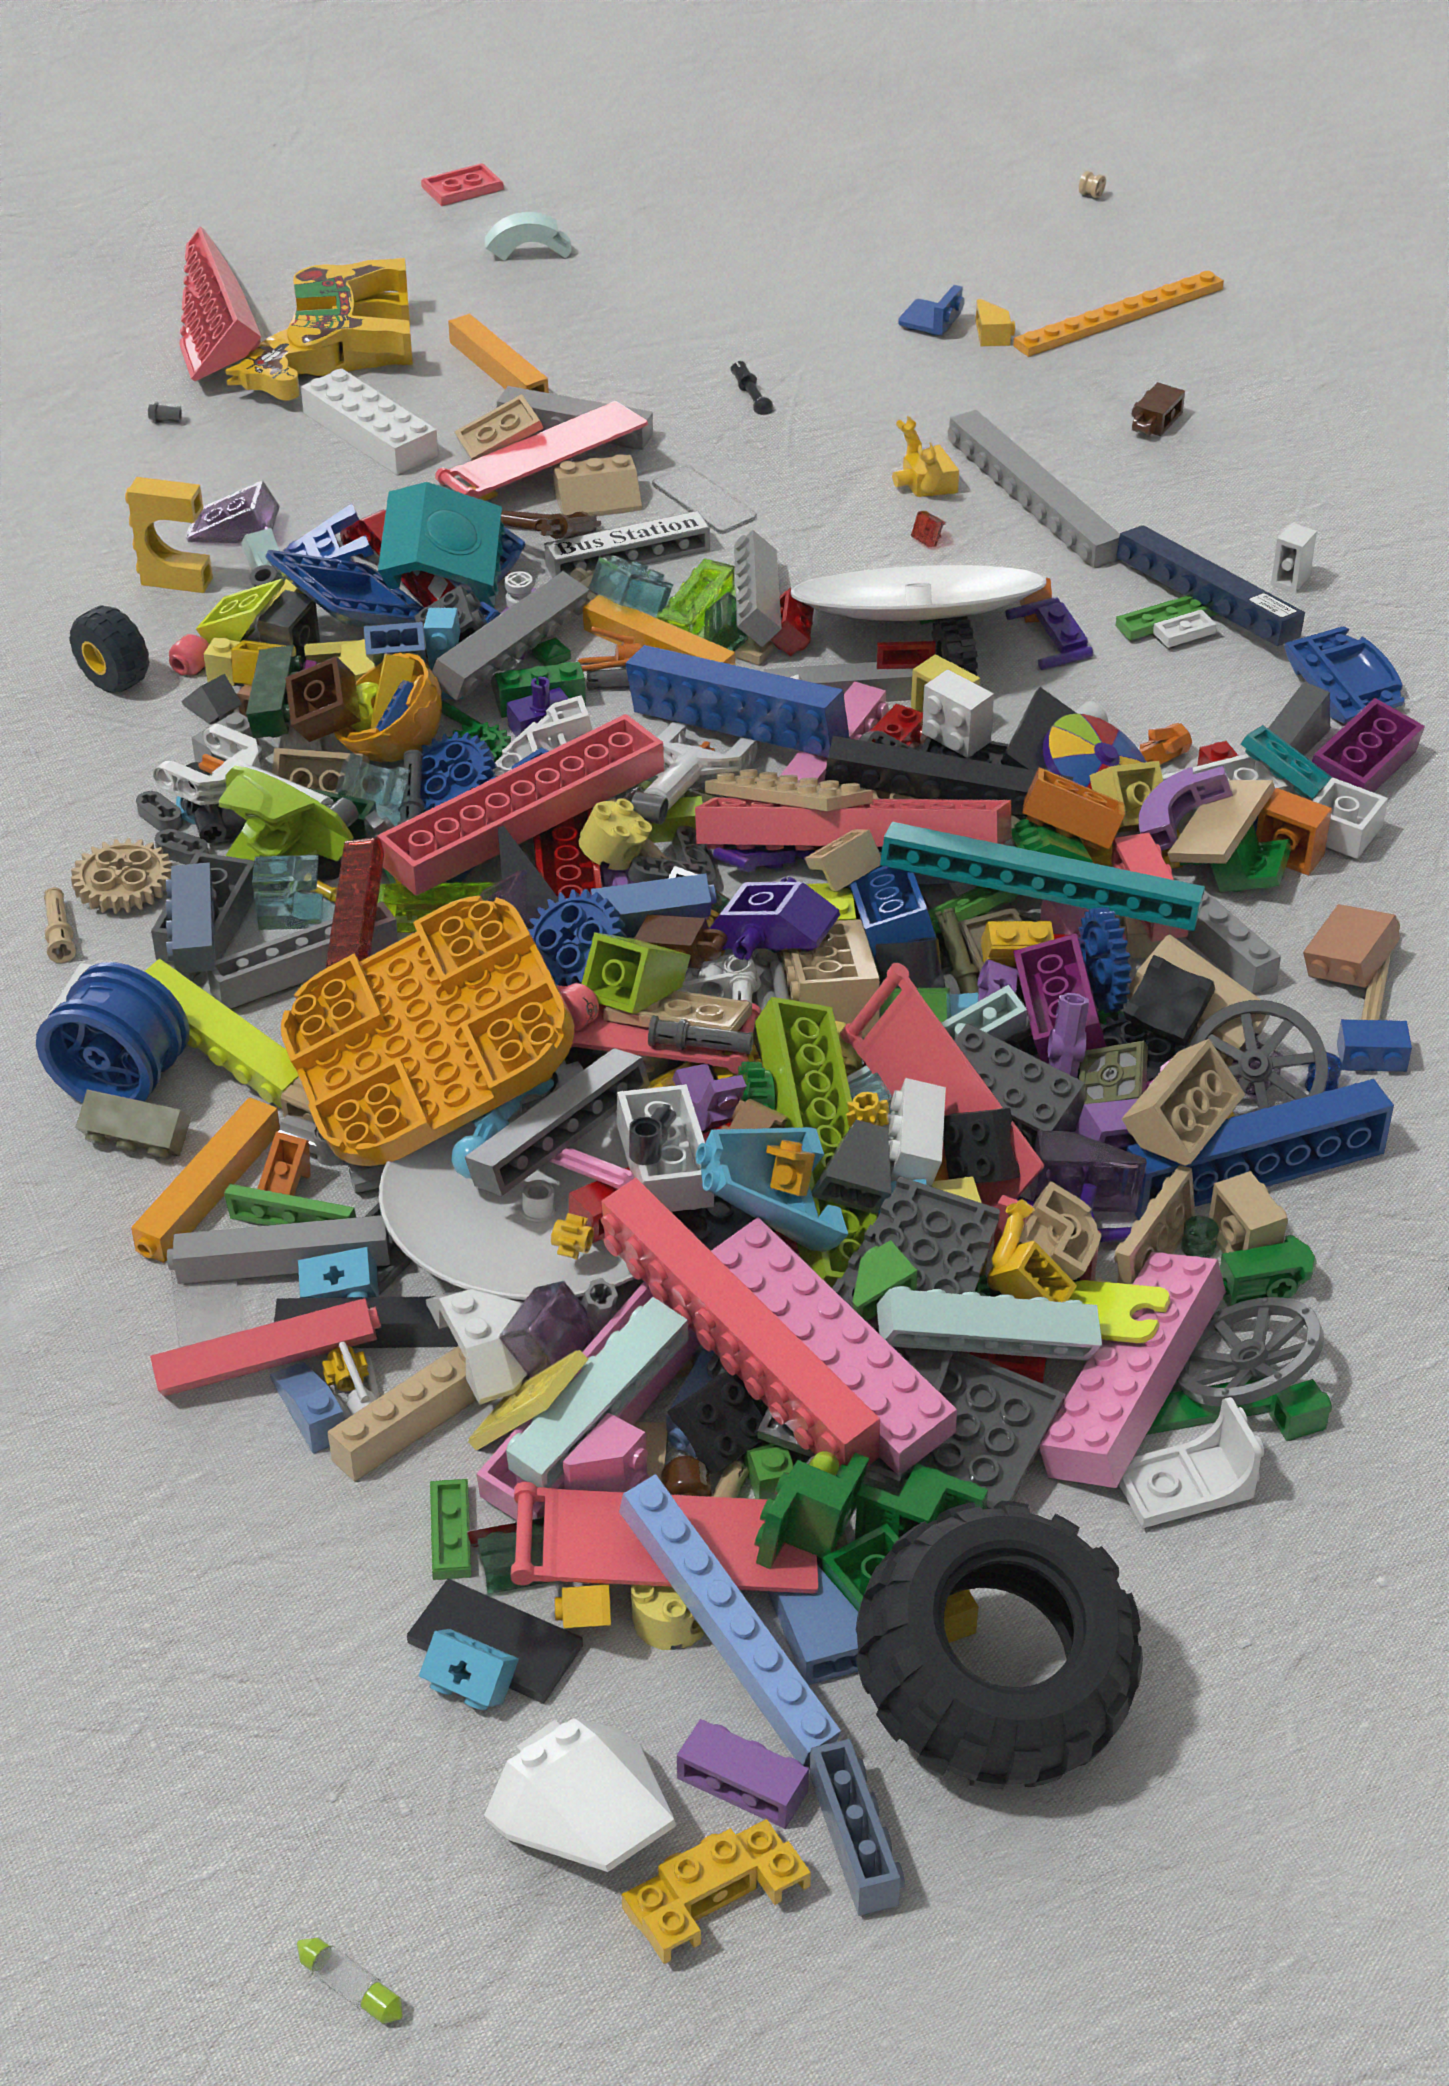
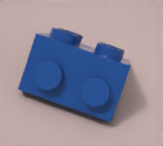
M953 285L938 303L924 299H915L899 317L898 324L910 330L917 329L928 332L931 335L942 336L963 310L965 298L962 297L963 287Z

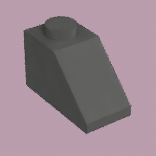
M225 674L200 686L181 701L187 709L208 724L217 719L220 721L226 718L242 705Z

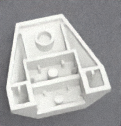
M577 1718L559 1725L553 1732L536 1743L525 1747L519 1754L506 1762L484 1814L486 1822L507 1840L609 1872L676 1826L675 1819L640 1745L618 1728Z

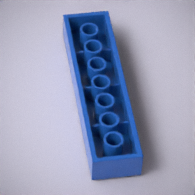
M646 645L625 663L634 712L828 757L833 736L850 739L843 689Z
M1370 1079L1240 1116H1234L1223 1122L1192 1163L1186 1166L1140 1148L1138 1143L1130 1145L1127 1148L1122 1196L1137 1219L1140 1220L1146 1212L1150 1200L1157 1197L1162 1190L1165 1179L1171 1177L1179 1165L1192 1168L1194 1206L1197 1207L1211 1203L1214 1183L1250 1171L1260 1183L1268 1187L1382 1155L1385 1153L1394 1104L1375 1079Z

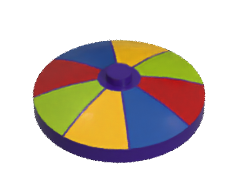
M1070 714L1060 718L1048 730L1043 741V756L1048 771L1058 775L1073 777V782L1092 789L1089 776L1111 766L1146 762L1137 746L1122 731L1112 724L1091 715Z

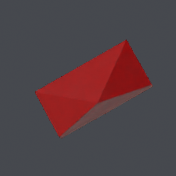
M935 641L877 642L876 667L877 669H913L935 655Z

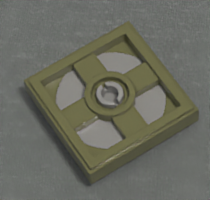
M1144 1041L1085 1050L1084 1060L1080 1062L1079 1080L1085 1082V1104L1138 1099L1144 1093L1147 1084L1148 1046Z

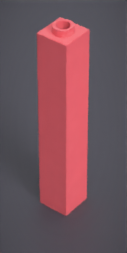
M364 1298L154 1354L150 1358L158 1391L166 1397L326 1354L339 1347L340 1342H345L347 1346L352 1347L377 1340L375 1329L381 1328V1323L376 1306L369 1308V1304Z

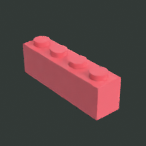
M1150 833L1114 838L1111 863L1114 868L1174 880L1170 865L1164 862L1159 844H1155ZM1141 920L1151 942L1162 941L1169 934L1174 938L1188 937L1189 930Z

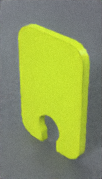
M1088 1280L1074 1282L1077 1286L1069 1300L1082 1301L1083 1304L1097 1305L1102 1340L1144 1343L1151 1340L1160 1326L1158 1320L1146 1319L1137 1321L1132 1319L1134 1312L1143 1308H1150L1155 1312H1166L1171 1300L1168 1291L1161 1287Z

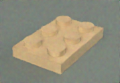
M521 394L454 431V433L473 461L530 437L543 429V426Z

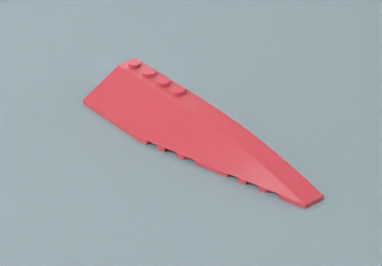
M201 226L186 244L185 260L187 263L184 266V271L188 273V276L186 275L183 281L186 286L183 289L182 310L184 312L181 316V322L185 326L183 325L180 328V334L184 338L182 337L179 342L190 377L194 381L200 380L245 358L250 351L254 352L261 342L260 338L262 337L236 277L212 239Z

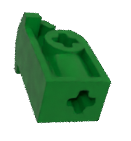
M1288 1235L1285 1236L1284 1243L1223 1253L1220 1270L1226 1290L1223 1299L1227 1307L1257 1298L1292 1297L1296 1294L1300 1284H1304L1312 1278L1317 1261L1311 1248L1295 1236Z

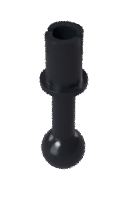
M738 361L740 367L737 366L736 362L732 364L730 370L738 381L739 389L747 391L754 401V412L761 415L771 413L773 411V403L768 397L762 396L756 387L757 377L750 373L744 361Z

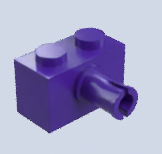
M538 677V686L537 679L533 678L531 680V696L507 702L508 727L515 737H518L533 722L538 723L547 715L546 710L553 703L568 699L560 687L549 690V679Z

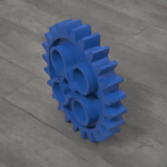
M455 732L452 738L449 739L445 733L443 734L442 741L438 742L433 738L432 746L422 745L424 752H422L421 799L425 805L424 812L485 783L494 776L496 777L493 771L497 767L493 760L495 757L486 742L481 741L477 735L471 738L470 734L466 732L460 737L459 733Z
M573 889L569 898H566L562 892L559 893V902L557 903L548 899L549 908L547 910L540 907L537 909L541 915L540 918H530L529 920L534 925V928L528 930L556 985L559 986L582 983L594 932L626 938V935L621 930L625 926V923L619 918L621 914L607 898L603 899L598 892L591 895L587 889H584L580 896Z
M1104 907L1089 909V911L1084 912L1085 917L1081 918L1082 926L1078 928L1081 938H1078L1084 956L1096 1007L1099 1011H1104V1013L1116 1012L1119 1009H1124V1003L1128 1002L1126 995L1130 994L1127 984L1132 982L1129 976L1132 967L1128 963L1130 953L1126 952L1128 941L1123 940L1124 928H1119L1120 920L1119 918L1115 919L1114 911Z

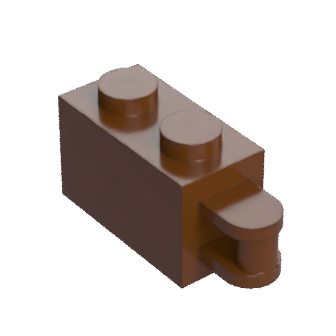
M1157 382L1150 390L1146 391L1144 397L1139 402L1134 404L1131 413L1132 417H1134L1132 431H1139L1148 436L1151 434L1162 436L1183 413L1185 390Z
M647 914L634 938L691 955L687 968L700 969L705 959H718L728 941V937L724 932L709 929L706 918Z

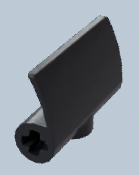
M192 762L186 765V767L210 776V773L199 769L200 762ZM188 781L192 789L196 791L194 785L190 781ZM185 800L187 814L194 816L199 837L207 843L235 841L247 821L235 813L234 810L221 808L219 803L198 805Z
M937 937L916 938L903 943L876 944L879 987L887 978V971L893 963H900L908 969L909 978L916 988H946L944 972L941 971L939 941Z

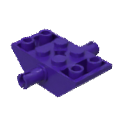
M784 877L780 882H744L709 929L720 930L727 935L728 941L722 950L732 949L733 955L736 958L743 960L745 957V960H748L755 949L780 951L783 949L800 948L803 951H809L818 948L839 918L840 912L838 908L804 882H797L792 877H789L788 880Z

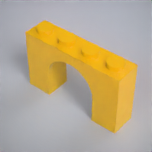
M136 477L131 486L126 490L125 501L129 504L130 509L129 526L133 528L134 538L132 545L133 550L137 554L136 571L140 574L141 585L204 593L213 579L210 555L183 552L171 548L161 540L154 526V522L159 520L195 523L203 510L200 484Z

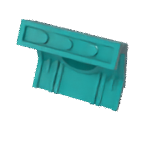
M429 482L389 491L378 572L389 590L400 588L403 573L419 570L464 583L473 590L480 603L483 601L495 608L496 595L499 593L498 575L501 574L500 555L503 554L501 543L502 536L505 535L504 524L501 520L502 506Z

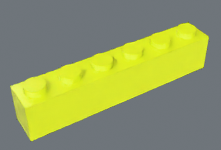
M160 958L144 972L160 981L181 1004L190 1028L187 1044L204 1052L215 1065L223 1066L233 1073L240 1083L248 1084L255 1089L266 1102H273L282 1109V1093L290 1085L293 1086L294 1081L299 1077L296 1068L290 1061L287 1050Z

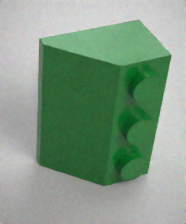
M580 661L564 662L550 666H535L521 670H507L494 673L491 678V686L501 718L507 717V702L532 695L531 680L536 678L537 685L539 686L538 677L549 679V690L560 687L568 699L582 695L586 706L585 676Z
M1027 819L1017 822L1014 825L1015 828H1012V839L1017 848L1093 863L1080 837L1074 834L1072 838L1057 833L1055 826L1047 823L1041 826Z

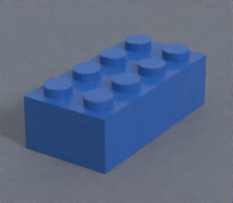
M883 866L870 871L850 883L875 963L877 962L876 944L903 943L916 938L936 937L926 904L913 872Z

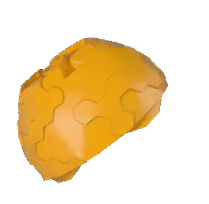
M410 653L391 654L415 660L411 679L414 687L406 702L409 708L400 718L382 731H379L378 728L358 732L352 726H348L334 732L335 737L347 749L355 754H363L373 761L394 762L404 760V753L406 751L418 750L421 752L423 750L422 745L428 746L432 743V739L435 738L440 725L442 691L437 677L434 676L428 665L418 655ZM383 661L356 681V685L366 682L379 684ZM372 697L371 699V706L373 709L376 697Z

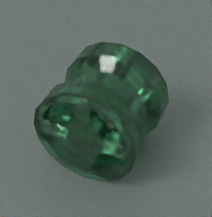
M1201 1215L1192 1216L1184 1223V1236L1181 1242L1183 1253L1187 1256L1203 1258L1213 1256L1216 1251V1239L1219 1233L1217 1223L1212 1218Z

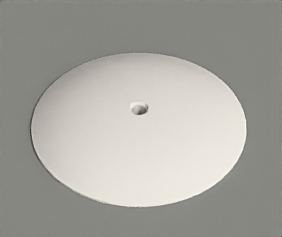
M903 566L860 570L815 578L794 586L791 589V596L818 610L850 618L882 621L933 620L984 613L1015 603L1043 588L1046 585V578L1033 571L1000 566Z
M548 1091L542 1095H527L519 1103L520 1109L508 1119L509 1123H512L522 1115V1104L542 1098L551 1092ZM617 1111L569 1146L572 1149L621 1168L629 1167L617 1126ZM472 1122L459 1127L401 1159L386 1162L379 1185V1205L387 1231L394 1242L410 1259L438 1278L467 1290L473 1289L503 1298L521 1300H556L579 1297L584 1295V1292L589 1288L590 1281L603 1278L606 1282L614 1284L615 1287L635 1279L629 1272L626 1262L619 1255L615 1257L607 1250L603 1239L592 1243L587 1254L579 1252L578 1259L558 1255L557 1250L559 1247L551 1245V1233L556 1220H566L567 1213H569V1193L597 1181L595 1179L552 1162H547L503 1196L474 1186L472 1179H467L457 1173L451 1162L452 1150L455 1144L465 1136H473L476 1127Z

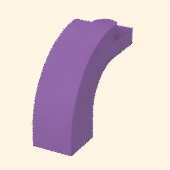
M1224 766L1197 774L1190 767L1161 782L1147 796L1139 813L1140 834L1150 833L1155 844H1159L1161 851L1171 848L1178 839L1177 826L1185 814L1203 804L1233 796Z
M708 1064L677 1069L672 1078L675 1085L687 1084L701 1131L715 1129L733 1121L732 1115L747 1087L742 1075L714 1080Z

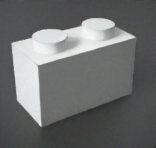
M1291 523L1277 538L1271 585L1296 593L1310 578L1317 531Z

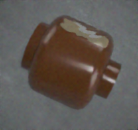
M678 1456L665 1465L661 1471V1482L670 1495L711 1497L709 1470L704 1462L692 1456Z

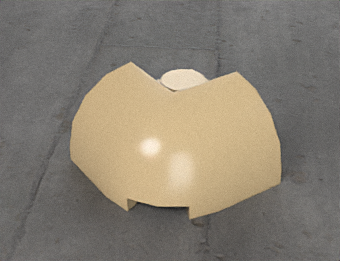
M1050 1181L1034 1203L1033 1212L1024 1220L1025 1224L1018 1245L1035 1241L1072 1280H1075L1085 1273L1099 1246L1101 1233H1098L1097 1224L1090 1214L1092 1208L1078 1197Z

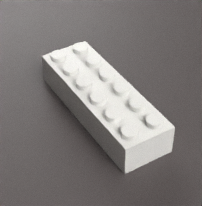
M344 369L334 370L328 375L313 379L311 382L301 386L304 414L394 474L399 475L438 457L437 431L435 428Z

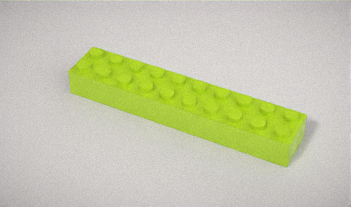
M771 996L755 1021L763 1067L765 1070H769L773 1077L775 1089L774 1110L788 1116L784 1128L811 1127L817 1129L824 1155L811 1172L809 1186L812 1191L840 1141L850 1129L846 1114L849 1112L847 1103L852 1102L833 1008ZM813 1197L818 1217L827 1205L840 1207L848 1231L847 1237L838 1246L826 1252L808 1250L797 1243L800 1258L833 1288L837 1279H841L848 1268L849 1259L854 1251H858L864 1241L867 1229L875 1223L877 1217L876 1214Z

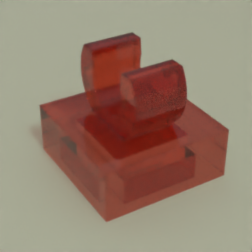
M918 511L911 537L928 547H936L938 540L942 536V527L946 522L927 511Z

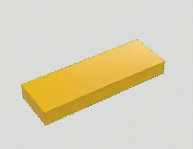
M384 654L370 729L376 728L402 680L411 682L415 664L414 659Z

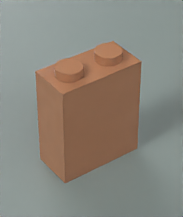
M1338 904L1303 951L1308 976L1366 988L1400 940L1396 915Z

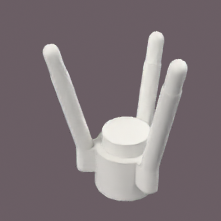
M340 1342L339 1347L356 1388L348 1395L347 1406L334 1394L346 1420L378 1399L379 1392L371 1357L369 1355L365 1356L369 1373L367 1379L370 1391H368L363 1386L346 1343Z

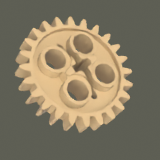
M127 838L125 843L121 844L118 839H114L113 845L110 846L106 842H102L101 849L92 846V854L82 853V860H76V868L71 869L72 887L76 898H81L82 904L89 903L90 909L100 905L101 912L103 913L109 908H113L114 914H117L120 908H125L126 912L129 913L132 906H136L141 910L143 909L142 903L147 902L153 905V897L163 898V891H166V879H171L172 862L169 860L168 853L163 854L162 847L154 848L153 842L144 846L143 839L133 844L131 839Z

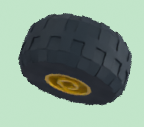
M100 605L76 618L70 630L69 641L73 656L89 681L93 682L96 687L103 689V691L120 693L133 687L145 678L150 663L149 652L138 627L125 613H122L115 607Z

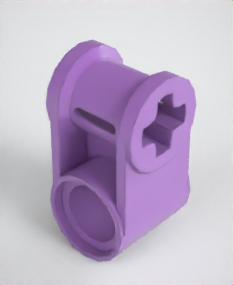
M987 959L978 978V1002L1007 985L1015 993L1017 990L1018 970Z

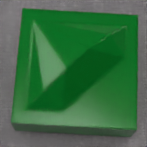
M556 637L532 648V655L544 666L557 665L571 659V651Z

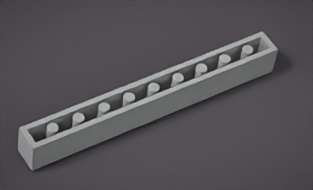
M972 410L950 417L949 441L1091 567L1097 568L1120 560L1116 558L1120 533L979 411Z

